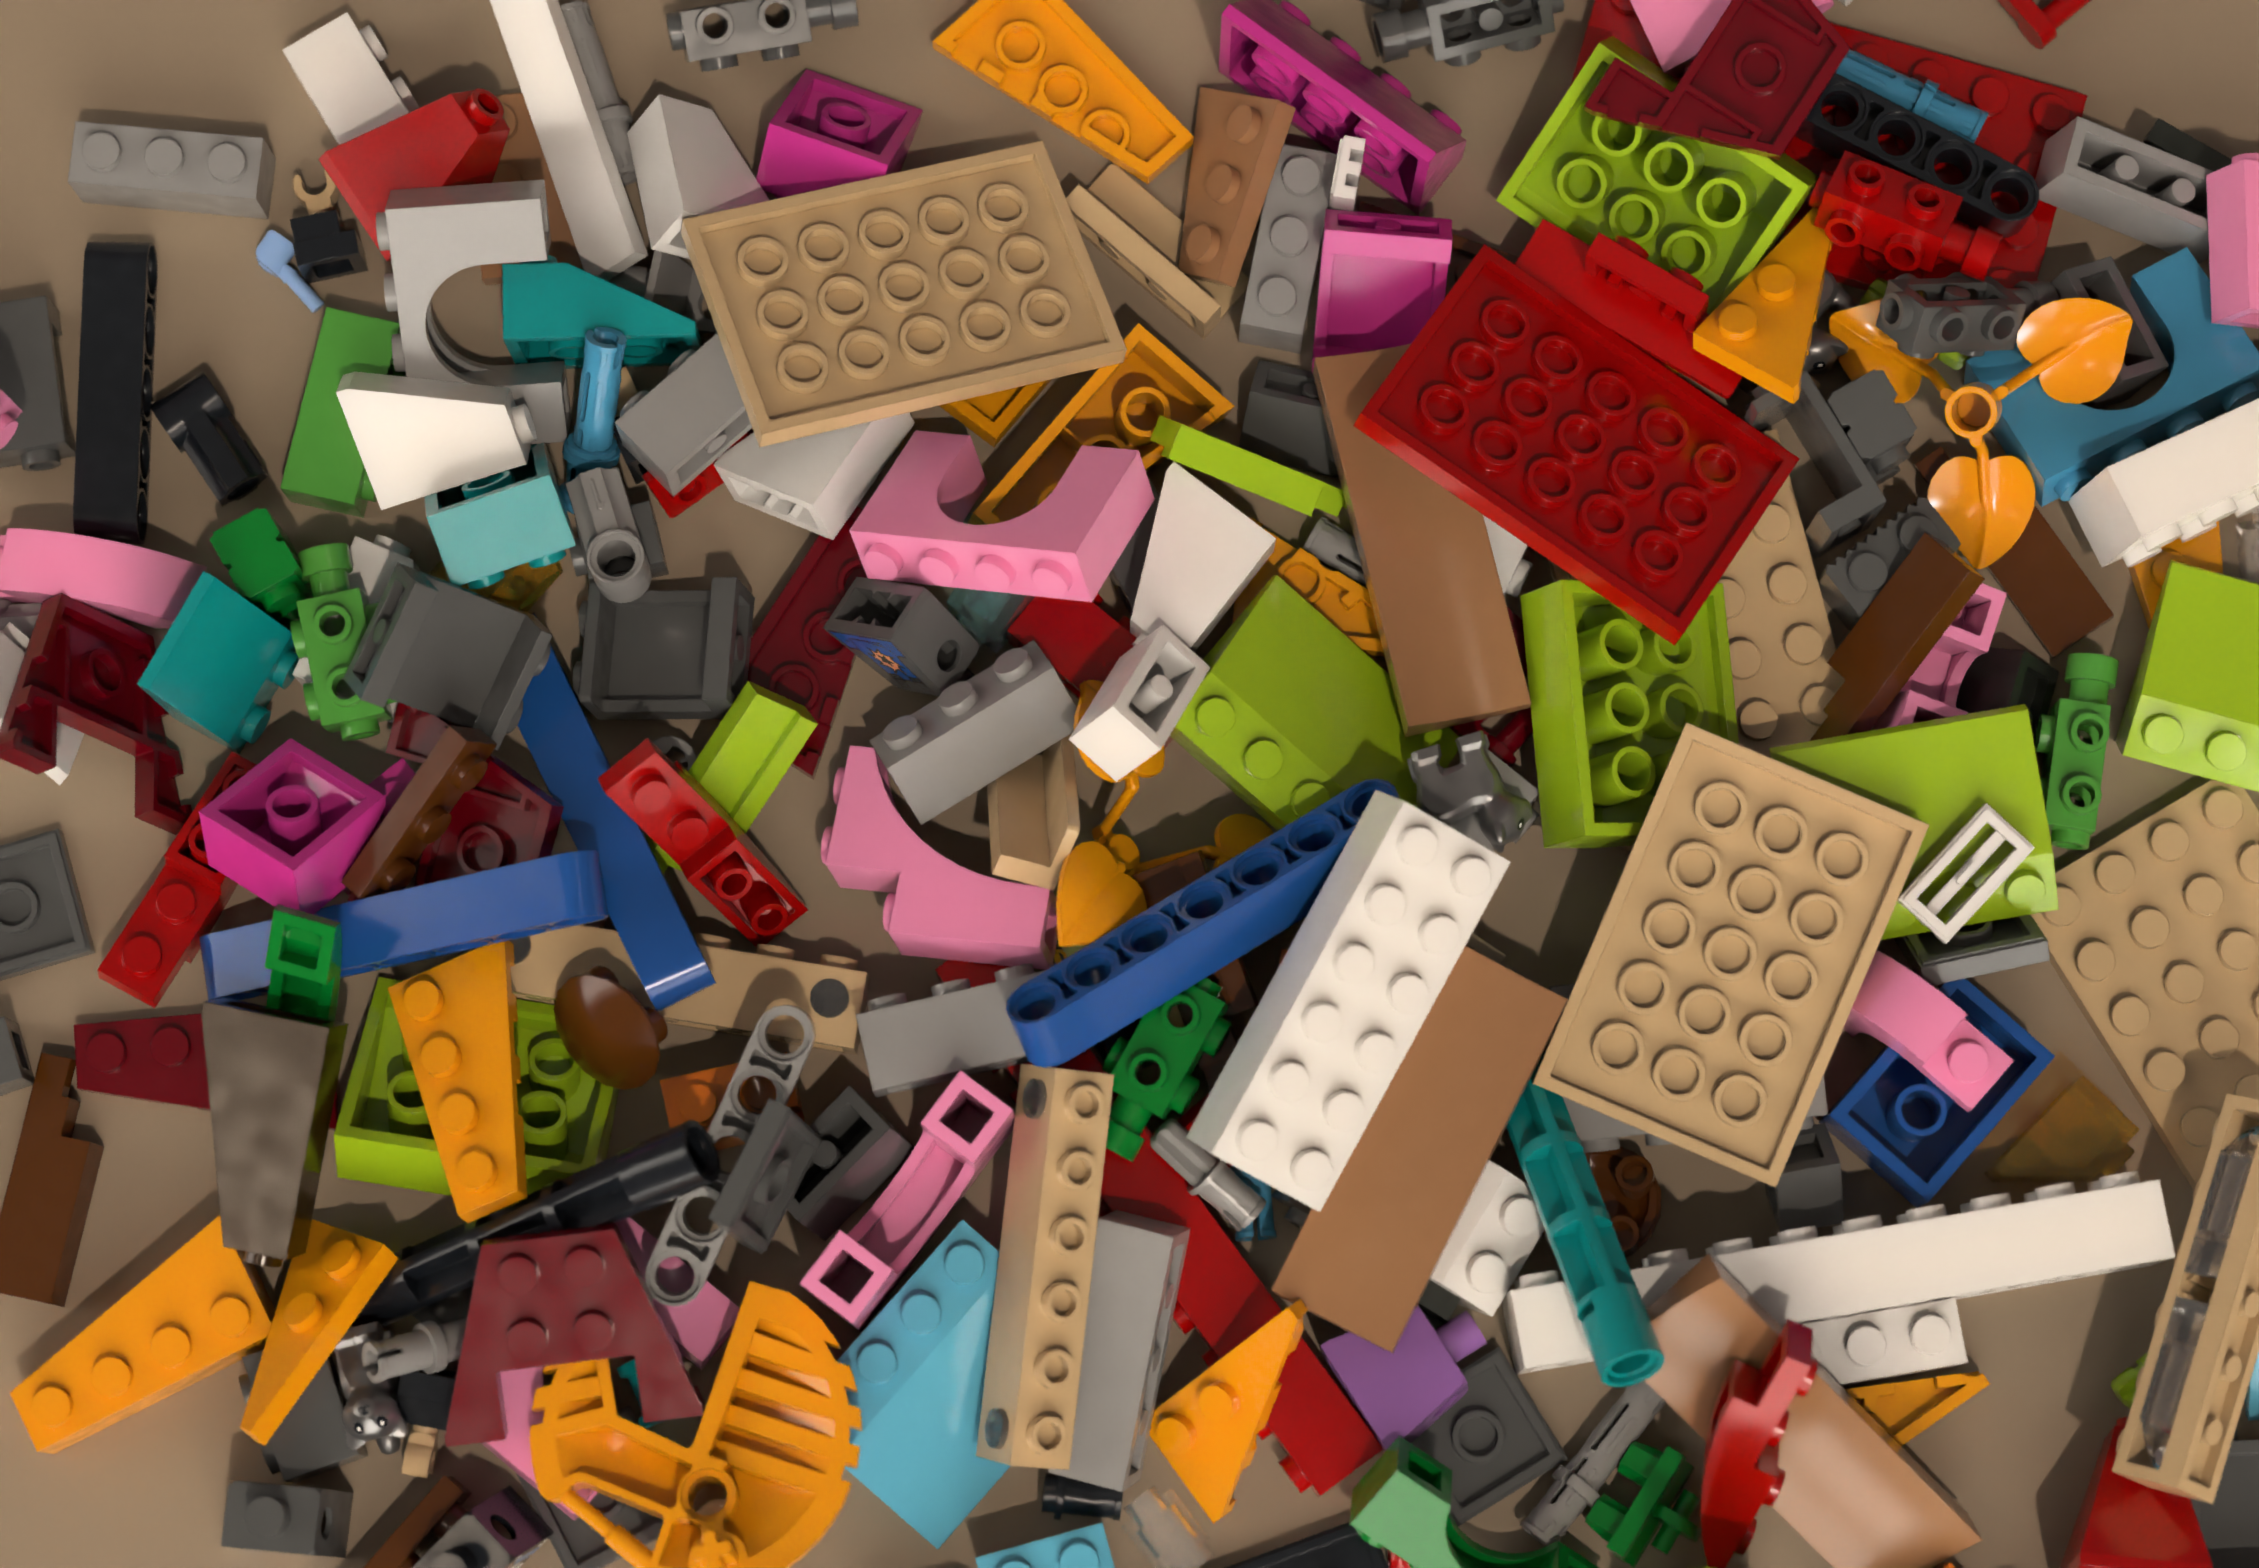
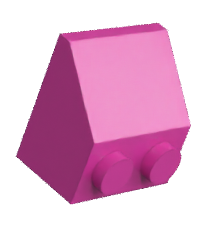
M806 69L769 123L756 180L764 191L773 193L778 199L901 172L923 110Z
M290 738L199 811L208 865L274 907H277L279 904L315 914L346 888L341 881L369 842L386 806L385 795Z

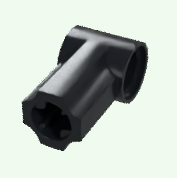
M203 371L150 405L151 410L181 453L186 451L222 506L244 498L256 490L258 485L268 477L245 439H242L231 421L235 418Z

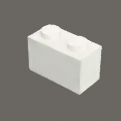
M348 12L282 50L339 145L419 108L401 76L389 81L379 65V62L388 58L371 27L367 25L358 30Z
M1165 625L1160 626L1119 657L1069 740L1116 782L1162 749L1209 671L1210 666Z

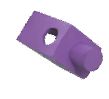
M1417 1305L1393 1354L1350 1332L1330 1339L1320 1345L1324 1359L1372 1434L1384 1448L1383 1452H1385L1398 1436L1412 1443L1468 1392L1467 1380L1456 1363L1487 1344L1477 1324L1466 1310L1434 1330L1421 1308Z

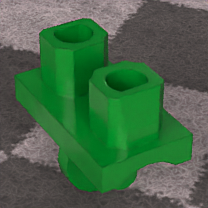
M1633 1441L1621 1459L1617 1471L1621 1476L1642 1487L1630 1508H1627L1603 1493L1597 1499L1585 1520L1608 1543L1606 1547L1619 1560L1635 1568L1661 1523L1663 1525L1652 1541L1651 1546L1668 1555L1679 1535L1697 1543L1702 1535V1529L1689 1521L1701 1500L1699 1497L1684 1489L1674 1507L1670 1509L1695 1468L1685 1461L1686 1457L1669 1446L1666 1447L1664 1452H1661L1656 1448Z

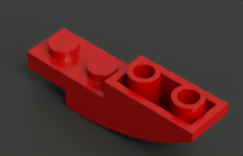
M649 738L645 739L597 778L604 792L680 866L686 879L756 948L757 944H767L808 911L805 903L727 812L677 760L673 763Z
M234 752L230 753L164 855L166 863L97 969L100 979L156 1008L184 962L191 963L200 950L199 938L210 934L238 883L208 865L199 811L256 766L255 763Z
M1789 1319L1760 1369L1739 1360H1734L1721 1387L1711 1416L1705 1445L1700 1513L1702 1542L1709 1568H1726L1734 1553L1743 1555L1746 1552L1755 1533L1757 1525L1755 1516L1762 1504L1769 1507L1774 1504L1784 1482L1785 1470L1779 1468L1778 1464L1779 1444L1790 1414L1787 1408L1795 1394L1804 1397L1808 1393L1815 1379L1819 1364L1817 1359L1812 1358L1813 1329Z

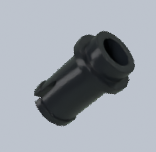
M1045 1472L1041 1512L1054 1513V1520H1061V1514L1112 1518L1119 1521L1123 1492Z

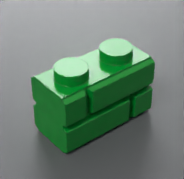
M257 507L214 531L209 540L221 562L228 569V574L239 594L281 625L297 620L299 613L296 601L313 598L310 581L302 579L303 570L299 564L298 553L287 534L266 508L259 509Z

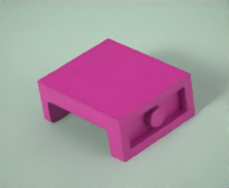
M1325 209L1312 352V372L1315 357L1373 351L1407 345L1413 342L1445 298L1448 264H1450L1453 240L1452 219Z

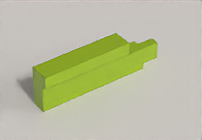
M1160 415L1150 441L1165 446L1161 456L1308 516H1312L1314 508L1338 517L1342 507L1347 509L1342 489Z
M747 681L688 772L746 834L818 723L805 706ZM647 834L645 838L663 874L668 866L682 871L680 866Z

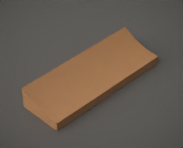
M1411 344L1352 354L1315 357L1313 376L1405 738L1527 709L1532 704L1483 514L1353 426L1361 411Z
M1465 945L1320 1212L1313 1208L1311 1209L1271 1291L1291 1303L1301 1299L1309 1312L1393 1354L1561 1018L1568 999L1513 972Z
M1709 1253L1646 1309L1664 1354V1364L1653 1376L1644 1380L1705 1441L1707 1440L1710 1420L1717 1398L1734 1360H1739L1760 1369L1783 1329ZM1818 1364L1815 1379L1808 1393L1804 1397L1795 1394L1787 1408L1790 1414L1779 1444L1778 1464L1779 1468L1785 1470V1478L1781 1491L1772 1507L1833 1568H1932L1947 1558L1982 1541L1983 1539L1969 1514Z

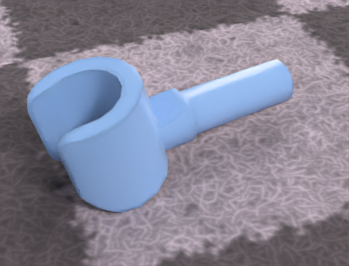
M269 230L256 248L259 266L274 277L280 278L284 284H287L312 313L317 312L325 303L298 272L288 265L295 255L293 243L278 232Z

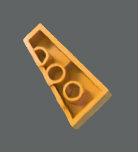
M1138 323L1123 340L1127 348L1123 363L1099 368L977 507L971 515L968 524L987 525L1004 522L1021 516L1038 506L1055 489L1082 445L1139 450L1147 473L1167 459L1161 456L1165 446L1150 441L1160 415L1204 433L1225 419L1235 406Z
M220 1215L10 1392L37 1452L55 1454L242 1360V1357L264 1349L276 1310L254 1264L243 1261L244 1251L223 1247Z

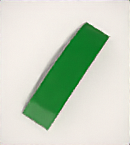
M278 904L273 911L265 968L272 970L266 1006L335 1021L342 964L341 922Z

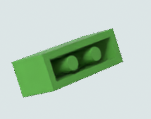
M326 307L280 489L290 502L364 518L368 501H377L336 391L342 376L354 371L406 377L405 372H395L391 342L392 334H400L398 322Z

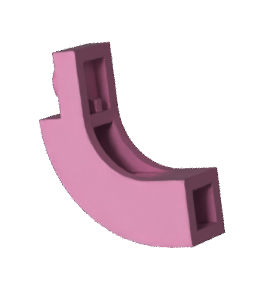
M7 528L6 535H0V599L8 600L12 603H43L44 600L63 593L105 614L151 628L171 627L202 572H206L207 569L206 566L151 549L78 534L37 529Z
M1876 950L1843 1028L1850 1036L1854 1037L1858 1033H1865L1881 1041L1916 1067L1966 1112L1971 1111L2014 1061L1967 1021L1965 1017L1968 1014L1916 973Z

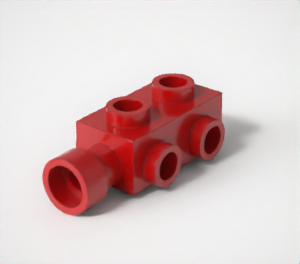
M1846 150L1834 174L1822 170L1808 204L1819 209L1813 226L1825 230L1827 237L1833 243L1841 247H1854L1857 244H1861L1881 252L1892 267L1901 271H1913L1920 268L1932 273L1938 258H1942L1962 266L1960 273L1984 282L2003 238V234L1979 225L1976 231L1955 222L1964 197Z

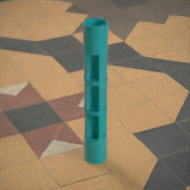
M1544 1050L1506 1128L1547 1233L1549 1244L1553 1249L1575 1307L1577 1318L1582 1322V1331L1601 1381L1607 1386L1612 1387L1630 1386L1650 1378L1659 1371L1664 1364V1354L1640 1292L1635 1285L1614 1231L1612 1220L1602 1200L1564 1099L1558 1094L1532 1084L1546 1050Z

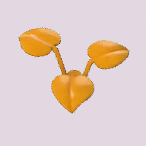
M2075 297L2049 302L2033 311L2024 320L2017 333L2016 342L2018 349L2032 365L1996 389L1986 383L1971 382L1955 390L1951 388L1936 369L1928 365L1939 353H1935L1934 357L1930 359H1920L1906 355L1897 348L1898 343L1876 326L1882 298L1833 313L1829 318L1830 334L1848 346V352L1838 357V360L1851 381L1860 378L1874 369L1876 371L1883 370L1897 393V397L1894 400L1896 404L1905 403L1916 395L1923 375L1940 392V397L1947 401L1945 418L1949 427L1956 434L1970 438V444L1976 450L1977 459L1970 456H1957L1946 461L1932 477L1927 499L1958 537L1961 543L1958 550L1976 569H1983L1991 565L2012 548L2025 530L2035 506V482L2026 463L2013 455H2001L1989 459V450L1984 440V434L1991 430L2001 417V399L2037 375H2039L2040 384L2045 393L2054 400L2063 403L2081 404L2100 397L2116 381L2122 369L2133 324L2132 317L2127 311L2100 299Z
M1087 680L1080 684V698L1074 715V730L1104 682ZM1163 746L1159 752L1117 782L1078 748L1086 766L1097 776L1112 783L1125 780V787L1102 823L1092 829L1094 841L1082 842L1075 846L1063 861L1056 903L1058 945L1060 947L1089 945L1147 910L1142 888L1130 876L1202 850L1204 858L1215 860L1212 869L1214 870L1274 832L1264 822L1253 816L1234 814L1217 824L1214 832L1216 847L1205 845L1153 860L1139 862L1140 853L1135 842L1124 834L1113 833L1112 828L1139 790L1140 782L1138 777L1151 778L1162 771L1165 760V747Z

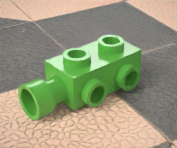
M331 543L305 549L297 555L300 567L303 570L302 579L310 581L313 598L296 601L300 619L291 621L290 627L298 658L308 657L313 682L304 683L303 691L310 719L312 721L321 720L322 727L330 733L340 731L343 741L360 740L378 735L380 733L378 722L393 719L390 704L397 701L388 698L385 707L382 708L361 700L356 693L349 699H341L337 696L336 687L340 680L344 678L379 602L369 604L368 595L362 589H351L348 574L353 571V565L348 544ZM335 615L343 616L345 620L343 631L336 636L325 635L323 626L326 619Z
M2095 653L2068 654L2064 681L2070 685L2069 698H2059L2050 709L2049 715L2040 714L2034 746L2036 752L2044 753L2040 780L2051 843L2056 847L2086 850L2089 848L2090 836L2096 829L2098 806L2102 797L2101 782L2106 743L2110 734L2111 705H2107L2109 689L2116 687L2119 661L2110 656ZM2079 736L2083 737L2088 744L2081 741ZM2070 797L2074 798L2080 807L2073 804Z

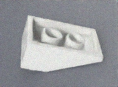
M1489 1160L1430 1279L1459 1297L1461 1300L1458 1304L1463 1307L1493 1317L1545 1230L1528 1184Z

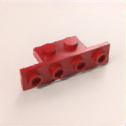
M1545 219L1541 221L1516 261V266L1641 351L1722 398L1728 399L1733 395L1743 376L1693 349V332L1710 315L1707 313L1710 296L1702 292L1704 286L1698 279L1679 268L1672 267L1667 272L1647 260L1649 257L1647 251L1626 237L1617 235L1612 240L1599 232L1590 246Z

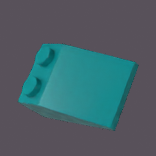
M548 255V259L543 261L502 264L503 340L515 364L565 361L566 369L583 368L585 334L588 330L594 332L596 327L616 329L626 336L627 344L622 367L671 366L685 351L689 349L697 351L703 346L695 321L569 263H557V258Z
M546 443L531 444L528 461L525 465L424 497L426 518L450 582L457 586L467 584L469 589L487 587L502 580L505 577L504 570L527 562L531 568L544 567L566 556L565 549L576 546L572 526Z
M203 571L137 684L174 719L240 754L246 742L254 744L264 732L271 716V711L267 709V706L278 687L286 689L295 678L292 673L299 658L290 630L216 577Z

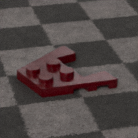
M1732 0L1674 91H1669L1615 57L1584 105V110L1593 116L1780 160L1848 55L1850 46L1811 0Z
M63 593L44 600L0 728V759L35 774L55 768L58 721L135 757V818L176 835L192 813L191 804L181 806L175 777L184 774L179 751L167 746L161 720L162 717L169 715V713L137 684L156 652L153 636Z
M398 702L385 753L423 764L448 726L454 725L443 718ZM491 753L486 760L488 768L483 778L475 787L463 793L450 812L452 819L447 830L441 837L428 844L424 849L414 887L551 856L564 806ZM350 891L348 902L364 899L357 897Z
M616 1223L484 1239L480 1249L445 1432L446 1447L506 1439L508 1428L500 1371L630 1355L635 1357L644 1423L703 1416L705 1410L704 1399L698 1387L694 1386L681 1360L682 1355L672 1335L668 1334L652 1302L653 1297Z

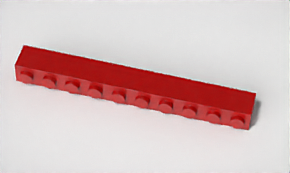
M947 960L937 967L935 971L941 983L957 979H969L972 988L996 982L994 973L1012 966ZM1090 1049L1054 1067L1106 1073L1102 1070L1103 1066ZM1031 1062L1023 1063L1027 1065H1034ZM1021 1064L1004 1068L1017 1087ZM1000 1069L992 1070L991 1072L994 1074ZM1018 1088L1009 1094L1015 1105ZM1112 1091L1111 1107H1112V1105H1113L1115 1099H1116L1117 1096H1118V1094H1116V1093L1113 1092V1091ZM1145 1126L1140 1135L1145 1141L1133 1162L1106 1148L1098 1218L1119 1210L1191 1228L1173 1321L1184 1335L1195 1328L1209 1348L1200 1357L1206 1366L1210 1368L1280 1314L1282 1310L1197 1195L1192 1196L1187 1191L1189 1183L1152 1149L1150 1138L1153 1134ZM1300 1337L1296 1350L1288 1354L1278 1379V1382L1282 1385L1266 1426L1257 1435L1263 1441L1272 1434L1287 1454V1456L1278 1461V1464L1296 1489L1302 1494L1311 1487L1315 1494L1320 1497L1384 1448L1303 1338Z

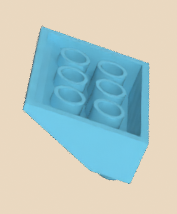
M963 1219L836 1361L850 1366L858 1393L846 1390L848 1404L860 1408L862 1413V1431L850 1429V1443L861 1448L858 1469L845 1466V1469L936 1549L942 1546L1011 1467L976 1456L999 1251Z

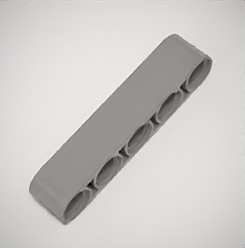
M792 1005L776 1006L766 1011L757 1022L707 1132L714 1145L718 1139L730 1135L740 1138L745 1144L747 1143L761 1113L751 1112L741 1102V1085L750 1076L760 1075L771 1080L776 1087V1102L787 1105L814 1046L816 1037L814 1022L809 1014L801 1008ZM778 1016H793L803 1027V1043L799 1049L792 1053L778 1052L768 1042V1026ZM720 1169L717 1180L677 1198L645 1271L646 1285L652 1297L661 1304L673 1307L685 1305L695 1299L706 1284L728 1233L719 1226L714 1231L707 1233L694 1230L686 1220V1207L691 1199L699 1196L710 1197L717 1201L731 1173ZM676 1256L684 1258L690 1263L695 1276L691 1288L685 1292L676 1293L663 1287L659 1280L658 1271L660 1264L666 1258Z

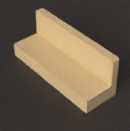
M1109 165L1087 190L1078 184L1067 196L1066 200L1080 234L1203 340L1246 293L1249 278L1243 272H1240L1235 288L1196 280L1179 270L1184 222L1117 165Z
M1071 734L1045 749L1042 755H1035L987 785L993 875L1054 891L1059 880L1063 861L1071 853L1080 832L1074 745L1069 740Z

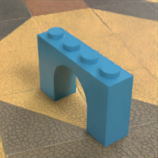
M2187 247L2133 274L2131 278L2130 293L2169 364L2167 367L2169 378L2154 396L2139 405L2126 409H2095L2083 404L2063 403L2054 400L2045 393L2040 384L2039 375H2037L2001 399L2002 414L1991 431L2007 455L2019 457L2026 463L2035 482L2036 500L2041 507L2058 498L2061 501H2069L2076 492L2106 467L2199 426L2224 412L2232 411L2259 398V351L2242 327L2211 323L2210 280ZM2017 342L2015 343L2014 350L1986 351L1983 356L1972 357L1966 360L1964 385L1971 382H1982L1996 389L2032 365V363L2021 354Z

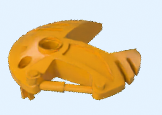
M749 1281L691 1447L685 1448L618 1416L609 1358L549 1365L544 1367L543 1373L544 1375L555 1374L551 1385L536 1389L532 1405L533 1412L544 1411L543 1423L530 1426L531 1462L536 1484L545 1500L554 1504L561 1502L601 1534L606 1539L605 1543L635 1568H790L802 1559L830 1529L845 1505L853 1486L851 1482L842 1480L845 1466L858 1469L861 1453L859 1446L850 1443V1429L862 1431L861 1409L848 1404L846 1390L858 1393L855 1378L850 1366L836 1362L827 1345L838 1349L841 1348L827 1326L806 1304L790 1292ZM709 1484H718L725 1487L727 1490V1500L724 1507L718 1513L701 1515L695 1512L694 1498L702 1487ZM591 1489L663 1519L664 1522L654 1550L651 1551L620 1524L616 1526L581 1497L577 1491Z

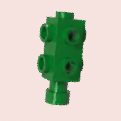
M1204 978L1143 1015L1130 1041L1122 1036L1116 1041L1102 1068L1104 1072L1114 1074L1113 1092L1118 1094L1110 1108L1106 1148L1133 1162L1145 1141L1140 1135L1152 1114L1166 1121L1171 1110L1181 1115L1186 1111L1201 1083V1080L1191 1074L1203 1053L1213 1058L1217 1055L1233 1023L1223 1018L1229 1007L1225 1002L1218 999L1223 989L1221 986ZM1178 1004H1187L1193 1011L1192 1021L1185 1027H1174L1169 1021L1171 1009ZM1146 1061L1158 1063L1161 1069L1159 1080L1152 1085H1143L1137 1078L1139 1066Z

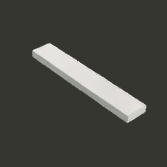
M490 0L584 271L608 281L648 256L559 1Z

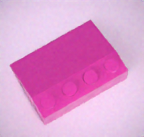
M1242 0L1229 4L1223 11L1221 18L1218 72L1252 96L1277 99L1295 107L1296 110L1291 124L1331 153H1338L1340 138L1343 139L1344 135L1365 138L1361 175L1419 216L1463 158L1467 140L1460 136L1462 130L1459 125L1443 112L1432 109L1428 113L1411 101L1412 95L1410 91L1393 76L1382 73L1378 77L1359 63L1361 61L1360 55L1343 40L1331 37L1328 41L1309 27L1311 25L1309 18L1293 4L1281 1L1278 5L1272 0Z

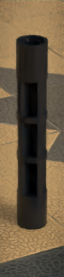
M686 1121L632 1147H628L620 1151L618 1155L564 1179L554 1180L544 1185L541 1189L528 1194L527 1198L473 1222H465L414 1246L402 1248L394 1253L399 1259L351 1326L356 1327L377 1321L383 1327H386L431 1307L437 1301L474 1286L480 1249L484 1239L614 1224L641 1211H649L714 1182L720 1174V1161L711 1137L698 1122Z

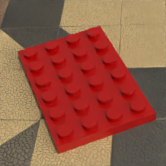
M1485 244L1369 400L1353 425L1674 646L1682 637L1800 459Z

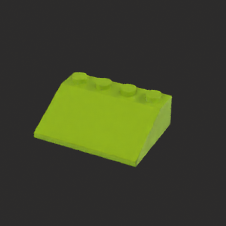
M1612 36L1599 42L1496 201L1535 228H1538L1541 221L1545 219L1590 246L1599 232L1612 240L1619 235L1634 241L1649 254L1647 260L1667 272L1672 267L1679 268L1698 279L1704 286L1702 292L1710 296L1707 313L1711 314L1768 255L1815 187L1819 176L1785 153L1780 160L1593 116L1586 112L1584 105L1615 57L1669 91H1674L1680 82L1673 76L1664 73L1654 63Z
M2170 560L2115 740L2123 756L2259 792V583Z
M1277 574L1271 577L1205 656L1203 661L1210 666V669L1170 734L1173 740L1277 831L1353 785L1370 779H1381L1394 785L1401 800L1418 808L1416 803L1417 786L1412 780L1407 759L1411 758V753L1439 744L1442 753L1439 765L1447 768L1458 751L1455 740L1459 737L1448 727L1405 738L1389 674Z
M1558 580L1520 596L1529 695L1532 703L1531 717L1544 848H1606L1634 845L1686 722L1739 744L1723 583L1716 584L1675 646L1579 580Z
M2026 704L1769 748L1770 758L1929 824L1901 893L1979 808L1987 803L2035 848L1963 926L2059 910L2053 849L2029 711ZM1986 823L1917 899L1926 906L1995 830ZM2005 840L1936 916L1945 924L2014 847ZM1897 902L1881 940L1931 932V930L1921 924L1907 908H1904Z
M378 977L334 1132L337 1178L452 1196L388 991V987L403 980ZM517 999L518 1022H513L515 1055L520 1058L521 1083L517 1084L518 1113L523 1117L528 1195L554 1180L564 1179L607 1159L619 1089L606 1086L585 1073L568 1054L557 1032L554 1005Z

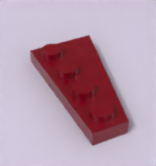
M858 506L834 540L821 535L818 536L751 638L748 681L805 706L818 723L791 764L792 767L813 780L856 659V655L830 635L823 627L856 577L867 578L849 531L863 510Z
M202 1013L74 1025L77 1089L91 1093L211 1111ZM339 1077L329 1130L334 1131L341 1111Z

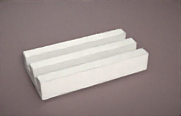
M1344 135L1343 139L1340 138L1328 209L1355 210L1366 142L1365 138Z
M1985 803L1900 894L1897 902L1904 908H1907L1921 924L1929 928L1943 944H1947L2035 847ZM1988 823L1995 831L1927 905H1923L1917 898L1982 827ZM2007 840L2014 849L1944 924L1936 916L1937 913L1997 848Z

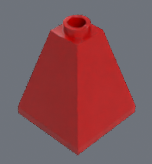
M477 88L475 90L446 95L326 151L318 160L379 249L376 232V213L385 212L391 190L492 183L510 128L502 118L504 109L498 98L488 90ZM390 250L380 251L386 261H391Z
M2128 1417L2117 1419L2116 1425L2103 1441L2060 1568H2213L2190 1498L2148 1488L2112 1472L2117 1455V1441L2126 1426Z

